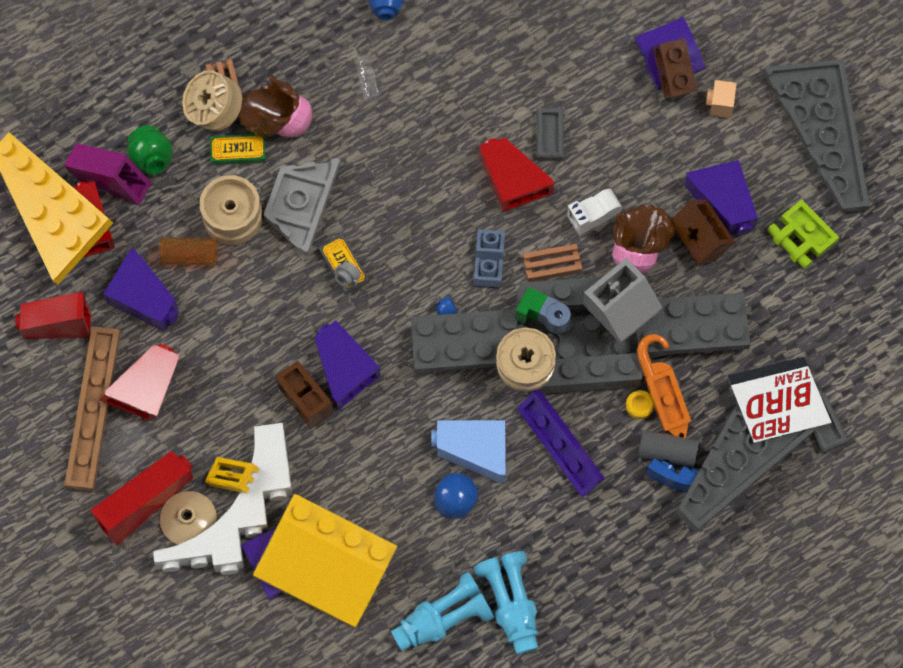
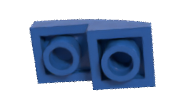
M654 458L648 466L646 475L665 486L682 492H688L699 471L693 468L689 470L684 466L677 475L675 469L665 461L659 462Z

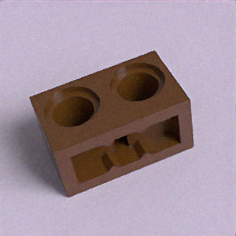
M685 38L652 47L664 99L698 91Z
M298 360L275 376L278 389L310 429L333 414L332 402Z

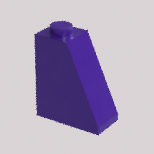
M739 160L686 173L684 182L686 189L696 200L706 199L730 235L735 233L737 235H745L755 229L758 217Z
M131 248L104 292L106 302L165 332L168 325L172 326L178 317L179 311L176 300L137 251Z
M336 320L330 325H323L317 331L315 336L316 348L334 406L339 411L381 376L380 367Z

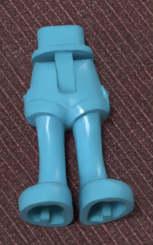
M524 551L508 553L501 557L503 567L510 581L514 597L513 602L510 601L506 591L498 558L488 559L474 566L475 574L478 577H486L492 586L498 610L495 611L497 624L502 626L509 638V643H513L516 654H522L538 648L535 638L538 635L535 620L537 610L533 600H528L521 577V567L527 562V557Z
M469 572L461 575L460 583L453 591L431 604L428 601L421 603L406 620L400 621L401 626L391 631L401 651L412 645L416 648L418 647L417 643L421 645L443 639L446 636L445 631L466 618L478 616L483 621H490L494 618L486 600ZM467 597L472 598L458 609L441 616L442 612Z

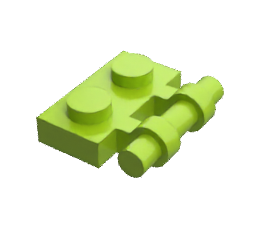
M802 199L781 216L780 220L786 225L782 230L775 223L767 229V232L773 237L772 241L777 246L781 245L790 254L789 258L795 264L799 263L804 269L812 264V261L806 256L810 250L819 258L839 240V236ZM793 233L803 242L799 247L789 238Z

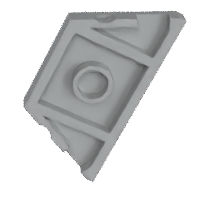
M331 159L332 162L321 164L309 162L301 166L290 165L280 167L266 206L264 219L306 256L309 255L341 164L340 159Z

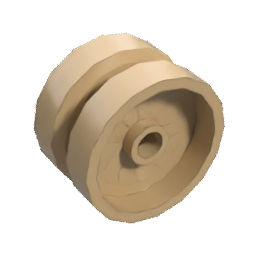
M236 175L222 176L212 180L204 188L200 197V212L207 233L215 241L225 245H240L251 240L258 233L262 224L260 197L255 186L247 179Z

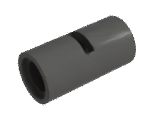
M643 430L638 458L648 460L655 458L659 462L666 459L669 460V464L694 468L699 441Z

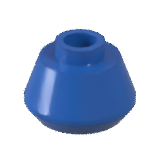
M368 0L375 16L380 20L389 21L399 14L404 0Z

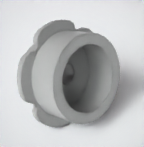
M343 262L342 265L336 267L334 270L335 279L341 286L355 287L358 284L357 280L360 278V271L354 264Z

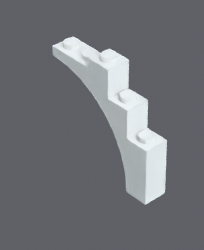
M283 423L254 427L255 449L252 463L259 467L257 473L252 472L251 476L255 479L253 483H247L246 486L250 488L248 493L240 492L231 508L214 525L197 537L174 547L153 551L154 563L158 570L174 572L178 571L180 566L191 565L192 568H202L208 566V562H213L215 571L221 572L222 575H232L237 573L238 569H244L240 536L245 535L246 538H256L262 535V532L268 531L265 499L270 498V501H282L287 496L293 495Z

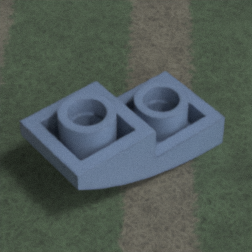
M478 229L474 286L501 288L505 231Z

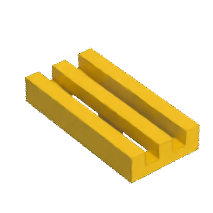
M217 457L205 482L212 487L248 493L250 488L246 485L247 483H253L255 478L251 476L252 472L257 473L259 467L253 463ZM220 466L242 470L244 472L243 474H240L227 470H219ZM215 476H217V477H222V478H227V479H232V480H237V481H239V482H234V481L219 479V478H215Z

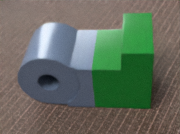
M530 287L527 288L515 313L516 320L525 323L529 317L544 324L550 332L556 334L562 333L568 328L571 316L570 310L566 305Z

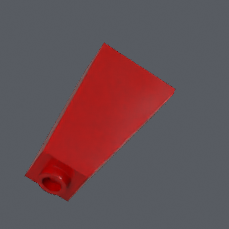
M173 451L169 452L90 510L98 527L118 546L193 479L190 470L193 466L182 454L178 457Z

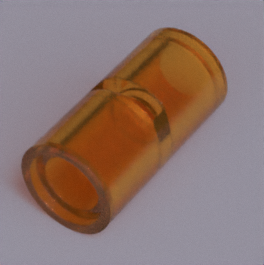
M161 237V264L217 265V238Z

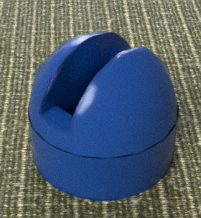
M450 296L441 299L437 303V315L458 313Z

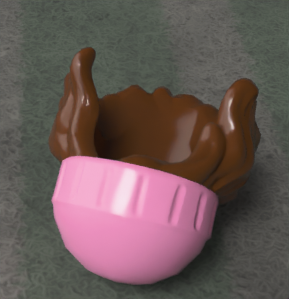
M274 75L269 76V80L272 83L262 84L260 89L248 92L242 97L241 110L238 114L239 122L259 137H270L273 134H279L283 137H298L310 126L312 107L309 101L298 95L290 84L279 81Z
M641 205L631 211H625V215H622L621 212L616 215L612 232L615 241L612 256L616 265L627 258L642 274L648 272L654 266L658 253L669 246V241L675 231L669 219V214L664 209L655 208L654 205H649L647 208L645 205Z

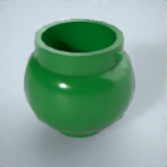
M151 125L142 126L132 131L128 136L127 156L143 174L156 175L165 170L172 160L173 149L170 140L158 128Z

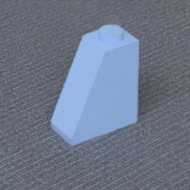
M505 420L437 421V430H432V447H437V456L499 483H505Z

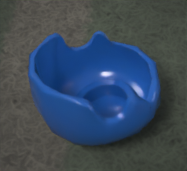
M453 473L445 476L438 483L434 493L436 509L441 515L449 519L466 517L474 508L478 499L477 486L471 478L462 473Z

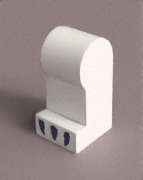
M605 189L594 197H590L580 203L576 201L568 205L567 216L580 236L615 217L622 210V206L612 189Z

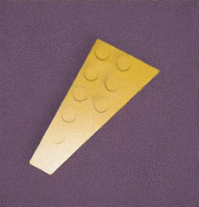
M8 132L0 141V172L52 280L58 285L113 222Z

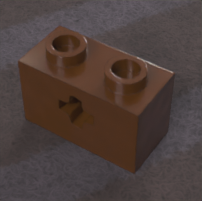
M706 199L689 201L671 219L676 235L683 240L690 251L691 257L699 265L715 262L735 243Z

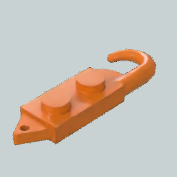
M647 335L638 344L637 356L663 431H668L673 436L679 437V434L682 433L683 438H686L688 423L691 422V418L674 371L669 364L661 362L651 363L647 351L649 344L652 342H659L665 349L669 348V344L660 335Z

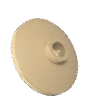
M185 491L172 496L164 504L160 513V526L164 535L177 545L197 537L217 521L216 510L212 502L203 494L193 491ZM185 512L192 513V517L189 520L182 519V515Z

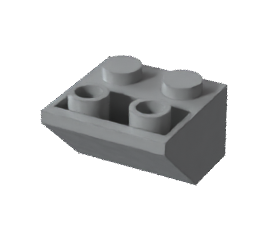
M627 258L584 292L583 305L620 344L663 308L645 276Z

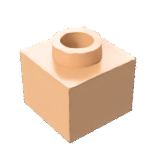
M715 80L713 90L708 89L706 105L711 106V116L731 118L737 83Z

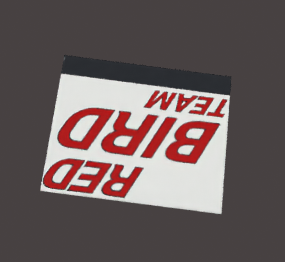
M804 357L727 376L754 443L832 423Z

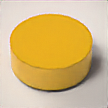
M637 390L628 396L626 410L632 418L642 420L652 414L654 403L648 392Z

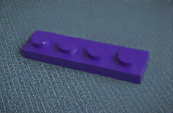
M541 390L533 391L517 408L581 497L589 495L605 477Z

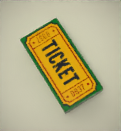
M257 134L210 137L212 165L266 162L265 137H259Z

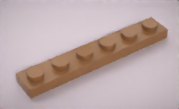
M93 326L91 329L65 480L66 489L95 490L109 404L99 399L113 383L121 335L119 329Z

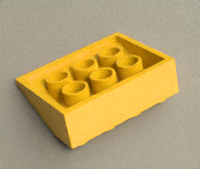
M294 493L252 576L356 628L397 546Z

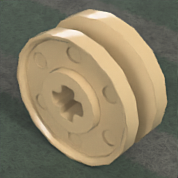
M203 71L188 83L183 94L182 106L184 114L189 121L210 131H221L229 127L236 120L241 110L243 98L241 89L234 80L216 71Z
M524 327L511 331L503 337L497 349L496 366L500 378L514 390L529 392L540 389L549 382L554 374L556 361L554 345L546 334L537 329ZM526 356L527 360L531 358V362L526 363L525 360L521 361V358Z

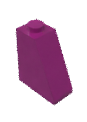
M76 143L64 164V167L77 180L82 182L95 181L98 189L140 206L152 184L126 154Z

